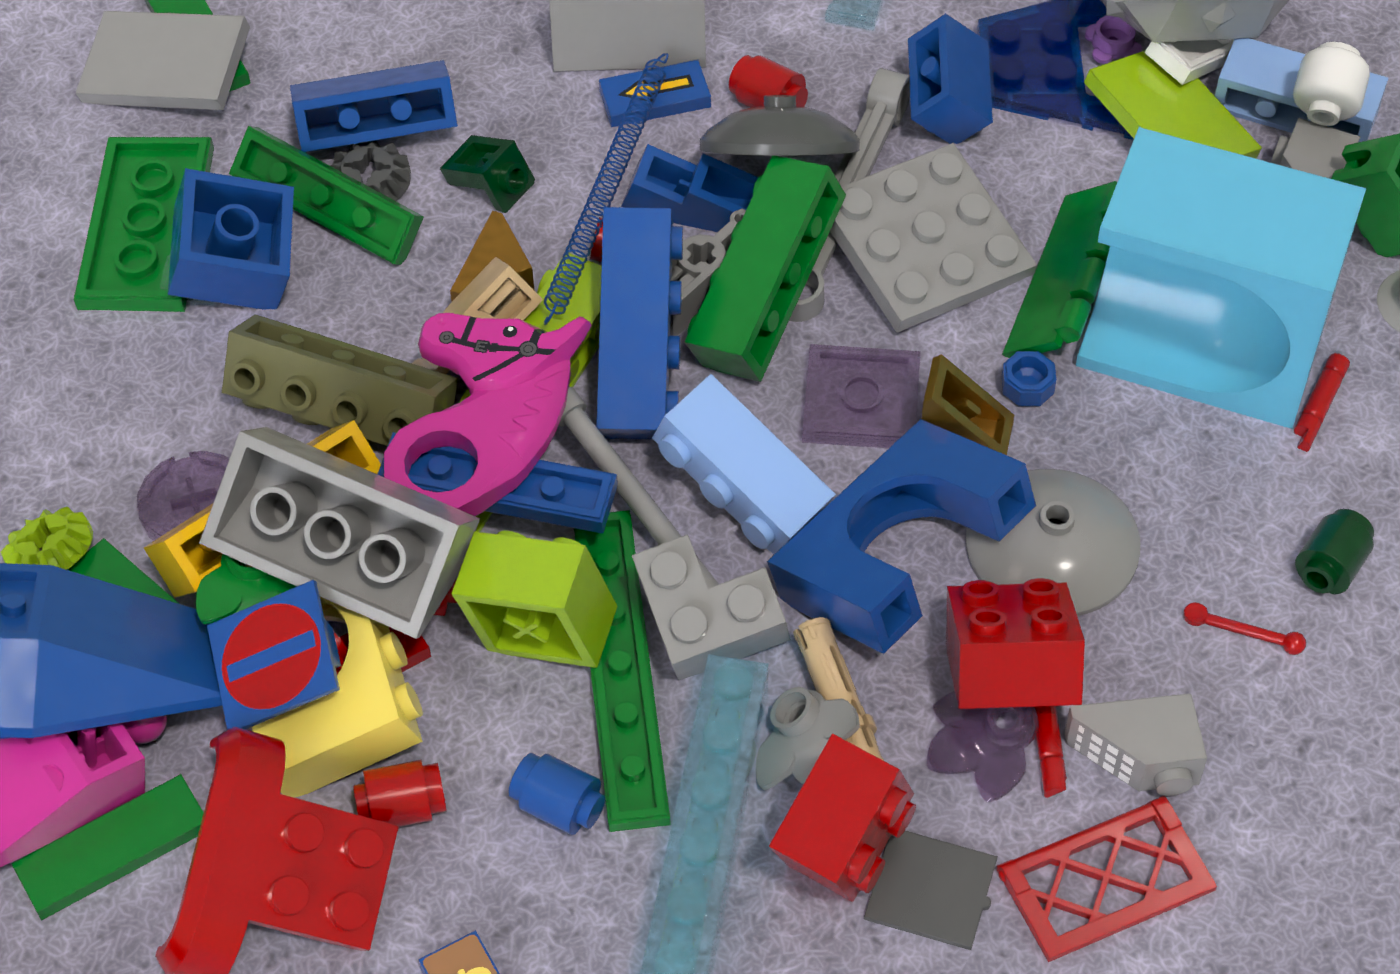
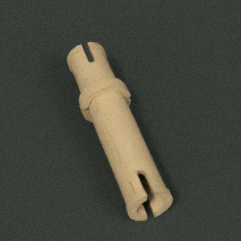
M823 617L805 621L798 626L799 629L793 631V635L803 654L815 690L826 700L842 698L856 709L860 728L851 737L847 738L846 741L884 761L874 736L877 731L873 717L865 713L860 703L845 660L835 640L830 621Z

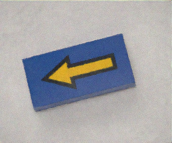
M699 60L661 67L665 71L666 77L663 79L662 85H660L661 89L658 91L654 104H652L653 108L650 110L647 120L711 107V94ZM659 68L648 69V71L656 72L663 77V72ZM643 71L599 79V91L611 127L620 126ZM649 73L651 76L655 78H660L656 74ZM647 79L651 84H657L655 81ZM645 86L648 90L655 91L652 87ZM642 92L645 96L652 97L649 93ZM639 98L642 102L649 103L647 100ZM637 105L641 109H646L642 105ZM634 111L636 114L644 116L641 112ZM631 117L634 121L641 122L639 119ZM629 118L626 119L627 122H633Z

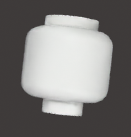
M1326 42L1321 44L1318 48L1307 52L1301 60L1293 90L1295 104L1301 111L1307 114L1310 121L1324 126H1332L1339 121L1356 116L1363 106L1370 77L1369 65L1360 56L1359 51L1351 45L1342 42Z

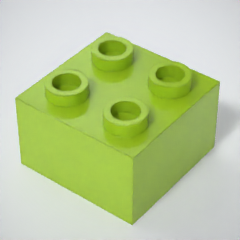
M507 530L500 531L497 534L474 531L451 593L486 650L509 656L593 668L598 667L617 609V604L586 545L564 537H558L552 541L526 538L517 532Z

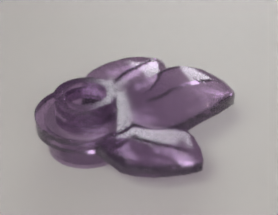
M955 691L945 695L933 705L937 717L945 727L939 730L931 741L927 755L928 769L941 774H959L974 771L978 790L986 802L996 801L1008 794L1026 773L1024 748L1031 744L1039 728V719L1035 708L959 709ZM1013 713L1018 716L1014 726L1002 729L996 725L998 718L1002 714Z

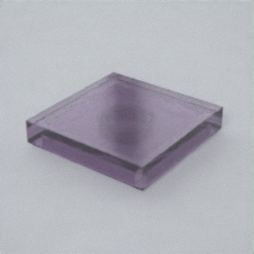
M810 344L802 443L890 448L917 423L920 351Z

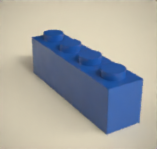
M604 207L596 427L605 439H652L664 416L679 403V391L668 390L669 369H680V336H670L671 314L681 315L682 281H672V260L683 259V226H673L671 208Z

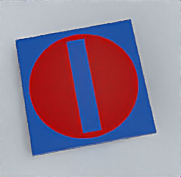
M314 579L207 625L227 730L232 727L248 729L340 690L335 667H340L341 663L334 631L324 618L317 582Z

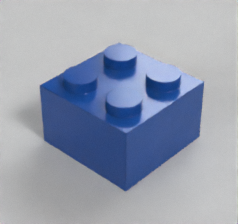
M185 168L174 204L168 295L262 310L277 309L290 277L294 187Z

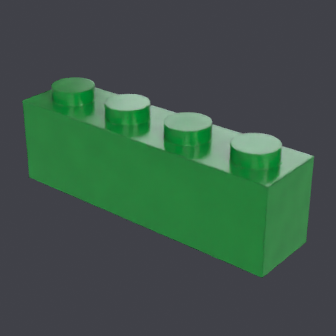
M771 156L763 175L759 176L755 182L753 197L742 220L733 229L731 244L720 267L716 268L711 276L709 291L701 308L693 316L688 326L685 344L703 367L753 381H762L846 197L844 190L829 166L780 156Z

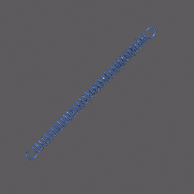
M668 53L662 54L657 59L649 60L645 65L632 99L612 141L610 150L607 153V157L604 159L584 210L578 220V224L575 226V231L572 233V238L569 240V245L566 247V252L563 254V258L544 298L546 308L551 311L549 317H546L544 325L548 324L553 314H564L566 312V306L569 305V299L572 298V292L575 290V285L578 283V278L581 276V271L584 269V264L587 262V257L590 255V250L593 248V243L596 241V236L599 234V229L602 227L603 218L600 220L596 216L587 215L586 211L590 210L593 214L603 217V212L596 208H590L589 204L591 203L600 209L606 207L601 202L593 201V197L602 202H608L607 207L611 206V201H613L614 195L617 192L616 188L619 187V182L622 180V175L625 173V168H627L628 162L631 159L630 155L633 154V149L636 147V142H638L639 136L642 133L644 123H646L650 110L653 108L652 104H654L658 91L661 89L660 85H662L663 79L666 77L665 71L655 64L658 61L664 64L667 63ZM666 55L665 61L660 60L663 56ZM648 68H659L663 72V77L656 72L648 71ZM649 73L656 74L660 78H655L651 76ZM647 79H648V80H653V81H655L657 84H651L650 82L647 81ZM645 86L652 87L655 91L648 90ZM642 92L649 93L652 97L645 96ZM639 98L645 99L649 103L642 102ZM637 105H642L646 109H641ZM634 111L641 112L644 116H640ZM631 117L637 118L641 122L634 121ZM629 118L633 122H627L626 119ZM629 124H633L638 128H633ZM626 130L632 131L635 135L629 134ZM621 131H624L627 135H621ZM621 137L624 141H618V138ZM623 137H628V138H630L632 141H628V140L624 139ZM620 143H624L630 148L624 147ZM615 144H618L622 148H616ZM615 150L620 155L613 154L612 151ZM618 150H622L627 154L620 153ZM615 156L622 158L624 161L618 160ZM610 157H613V158H614L615 160H617L618 162H616V161H610L609 158H610ZM610 163L614 168L607 167L606 164ZM612 163L619 164L621 167H617ZM604 170H607L612 175L604 174ZM610 170H614V171L618 172V174H615V173L611 172ZM604 176L607 180L611 182H617V185L614 186L612 183L608 181H602L601 177ZM606 176H610V177L614 178L615 180H611V179L607 178ZM601 183L606 188L614 189V192L612 193L606 188H600L598 184ZM604 183H608V184H610V185L613 186V187H609V186L605 185ZM599 190L602 194L611 196V199L609 200L606 196L596 194L595 191ZM601 190L608 191L610 194L604 193ZM587 217L595 223H600V225L597 227L591 222H585L583 218ZM584 224L590 229L597 230V232L594 234L588 229L581 228L580 225ZM581 231L587 236H594V239L591 241L588 237L578 235L577 232ZM579 238L582 242L591 243V246L588 248L585 244L575 242L574 239ZM576 245L582 250H588V253L585 255L582 251L572 249L571 246ZM573 252L579 257H585V260L582 262L576 257H570L568 253ZM570 259L576 264H582V267L579 269L573 264H567L565 260ZM567 266L573 271H579V274L576 276L572 272L564 271L562 267ZM563 273L567 277L575 278L576 281L573 283L566 278H560L559 274ZM560 280L566 285H571L573 289L569 290L565 286L557 285L556 281ZM557 287L563 292L570 293V296L566 297L561 293H556L553 288ZM550 295L566 300L567 303L564 305L559 301L553 302ZM547 298L554 304L552 310L546 303ZM557 306L563 307L562 312H555Z

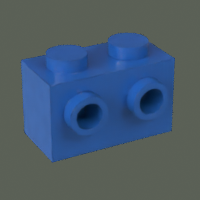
M946 13L909 37L911 120L949 144H959L993 123L988 41Z

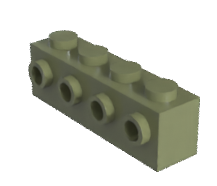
M255 314L231 329L228 333L222 393L240 398L245 405L252 408H271L290 414L295 421L306 425L321 424L334 428L355 420L367 441L388 446L393 432L397 433L399 429L425 415L453 406L458 378Z

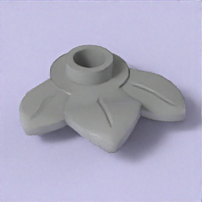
M794 687L781 694L773 704L770 713L774 731L758 749L756 757V780L758 785L766 791L792 774L801 784H804L832 733L846 740L860 728L856 709L842 698L826 700L817 691L807 690L803 687Z

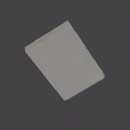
M549 0L553 72L644 69L649 60L657 59L664 53L669 55L667 63L664 64L658 61L655 64L656 66L663 67L699 60L700 66L706 67L705 0ZM666 55L663 56L660 60L665 61Z
M104 11L80 78L76 95L81 102L99 105L224 110L250 26L245 16Z

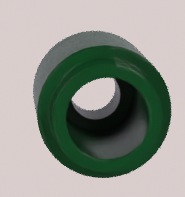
M1338 509L1333 514L1323 517L1295 560L1296 570L1305 585L1318 593H1331L1335 595L1345 592L1373 550L1374 529L1372 524L1362 514L1350 509Z

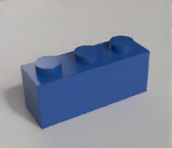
M444 60L290 85L301 151L303 152L458 126L450 77Z

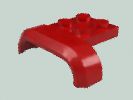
M232 727L211 739L210 748L216 750L215 770L186 885L173 929L166 942L158 947L155 955L165 974H228L240 950L248 923L350 949L369 951L399 826L280 794L286 759L285 745L281 739L239 727Z

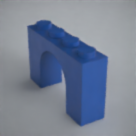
M920 419L767 561L780 599L813 619L827 618L831 623V628L884 654L923 615L910 574L865 553L869 544L886 529L898 523L921 517L948 519L1000 542L1036 507L1026 464Z

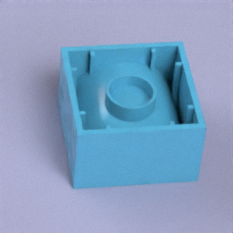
M1139 127L1100 226L1098 243L1109 245L1110 248L1091 318L1077 355L1076 366L1293 429L1366 188Z

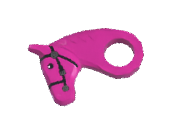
M438 313L430 317L422 325L418 341L422 358L435 365L448 368L457 375L459 374L468 386L471 395L456 405L425 415L399 429L384 452V477L473 516L481 514L516 489L547 450L557 431L566 407L571 376L570 358L584 341L592 326L591 322L580 316L558 330L547 332L521 319L477 318L454 313ZM449 446L463 449L472 455L478 463L474 475L464 485L452 491L432 492L423 490L412 483L408 477L412 464L420 455L434 448Z

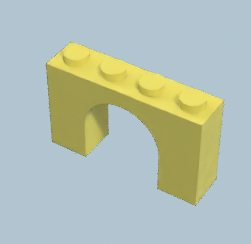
M320 597L325 620L345 623L348 629V651L344 664L337 675L340 690L251 727L253 732L278 738L284 742L286 759L281 793L294 798L311 793L423 742L416 718L423 715V711L415 690L408 682L405 683L401 668L406 666L408 662L404 648L396 634L390 632L388 626Z

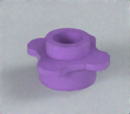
M1104 16L1096 24L1086 28L1085 38L1092 42L1094 48L1092 57L1098 63L1107 64L1112 59L1124 58L1142 52L1141 44L1135 42L1136 29L1119 17Z

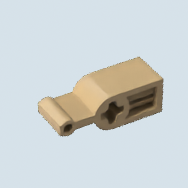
M495 257L448 305L443 313H454L477 318L521 319L524 321L543 299L508 264ZM419 358L412 362V364L447 374L450 370L435 365L424 358Z

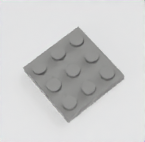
M954 143L841 186L846 197L830 232L896 333L990 295L1033 275L1036 270V262Z

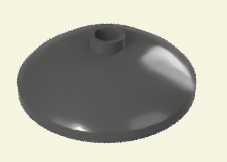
M765 95L763 107H751L731 113L709 128L700 138V151L720 154L768 156L844 154L860 151V139L850 128L830 114L813 108L796 107V96Z

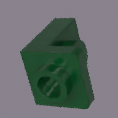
M471 135L440 167L449 185L485 190L495 210L507 213L535 183V178L514 140Z

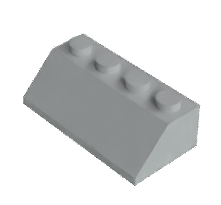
M262 427L239 432L199 544L295 586L314 579L317 582L320 597L417 639L425 630L458 577L480 518L273 429Z

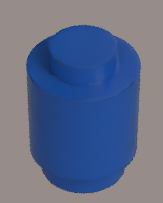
M534 753L527 754L518 765L509 786V797L519 801V808L571 835H575L581 826L590 829L598 820L605 804V795L600 793L601 781L599 778L550 754H544L541 757Z

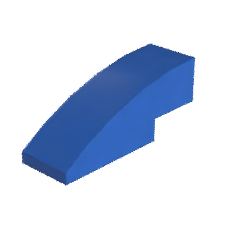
M647 144L635 168L621 207L671 208L673 223L718 232L730 222V215L734 211L742 208L747 210L753 197V189L758 177L702 153L697 165Z

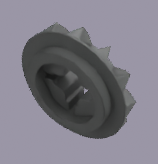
M374 140L368 146L360 147L358 144H351L347 152L335 151L334 161L330 166L363 183V179L360 173H364L366 166L373 162L376 171H372L365 185L394 201L402 197L410 185L411 170L407 155L399 154L394 143L383 147Z

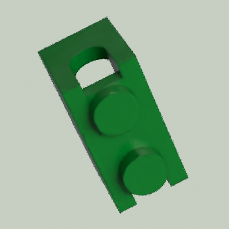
M1400 133L1345 145L1341 155L1345 159L1346 165L1344 168L1335 170L1331 179L1366 188L1356 221L1361 234L1367 238L1378 255L1384 257L1400 255Z

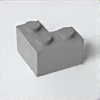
M688 534L632 555L678 680L710 671L791 640L785 617L765 567L708 588Z

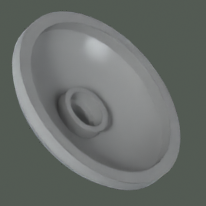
M1028 470L1036 507L1000 542L967 527L966 551L971 567L979 580L990 581L996 585L1024 584L1026 581L1035 578L1050 579L1057 583L1067 582L1077 616L1096 611L1115 600L1130 584L1140 557L1141 544L1137 524L1123 501L1098 481L1067 470ZM1049 520H1060L1064 524H1053Z

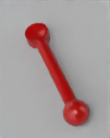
M1196 602L1188 604L1184 609V619L1192 626L1207 624L1281 645L1287 653L1292 655H1298L1306 648V639L1299 632H1290L1285 635L1210 614L1203 604Z

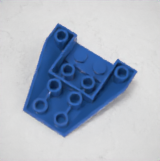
M0 563V739L36 738L222 706L207 629L209 624H202L200 622L197 611L194 608L56 566Z

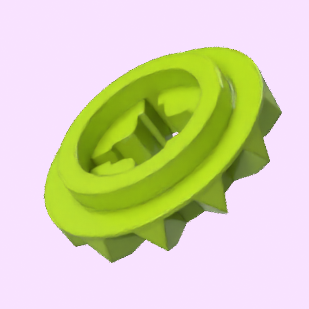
M68 506L60 508L54 514L45 509L40 517L34 520L25 519V526L21 530L11 532L8 535L9 544L0 553L5 563L52 565L68 570L89 549L93 539V529L83 512L74 513Z

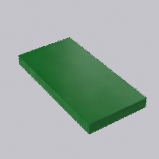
M108 137L74 295L77 310L185 312L187 298L168 295L174 204L185 168L210 172L214 153L211 137Z

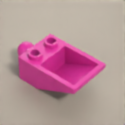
M167 715L36 738L0 739V868L50 844L144 794L145 757L135 743H149L157 739L166 727ZM78 737V745L75 746L70 738Z

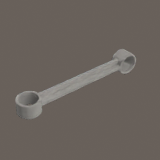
M884 68L877 70L869 89L866 111L855 132L860 139V151L845 153L835 174L841 186L870 175L892 126H899L910 100V75ZM829 232L806 282V285L813 288L815 293L809 298L798 300L789 321L802 322L810 320L823 309V274L838 244L831 232Z

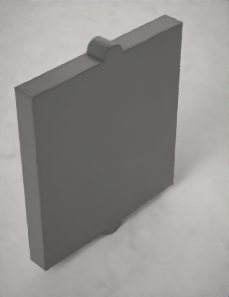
M905 831L899 838L891 835L882 858L885 860V866L872 889L864 920L971 950L982 911L988 910L991 906V899L987 896L998 856Z

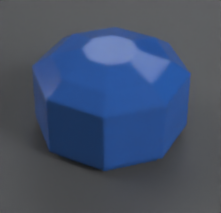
M1017 351L1003 363L1001 376L1003 395L1018 406H1041L1055 392V363L1039 351Z

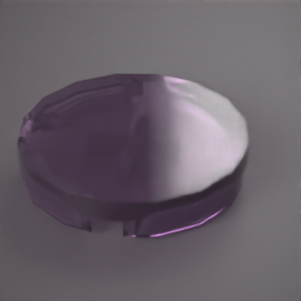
M208 451L188 452L190 457L175 461L173 456L160 462L144 478L137 494V508L139 520L150 539L155 541L214 503L229 462L228 457Z

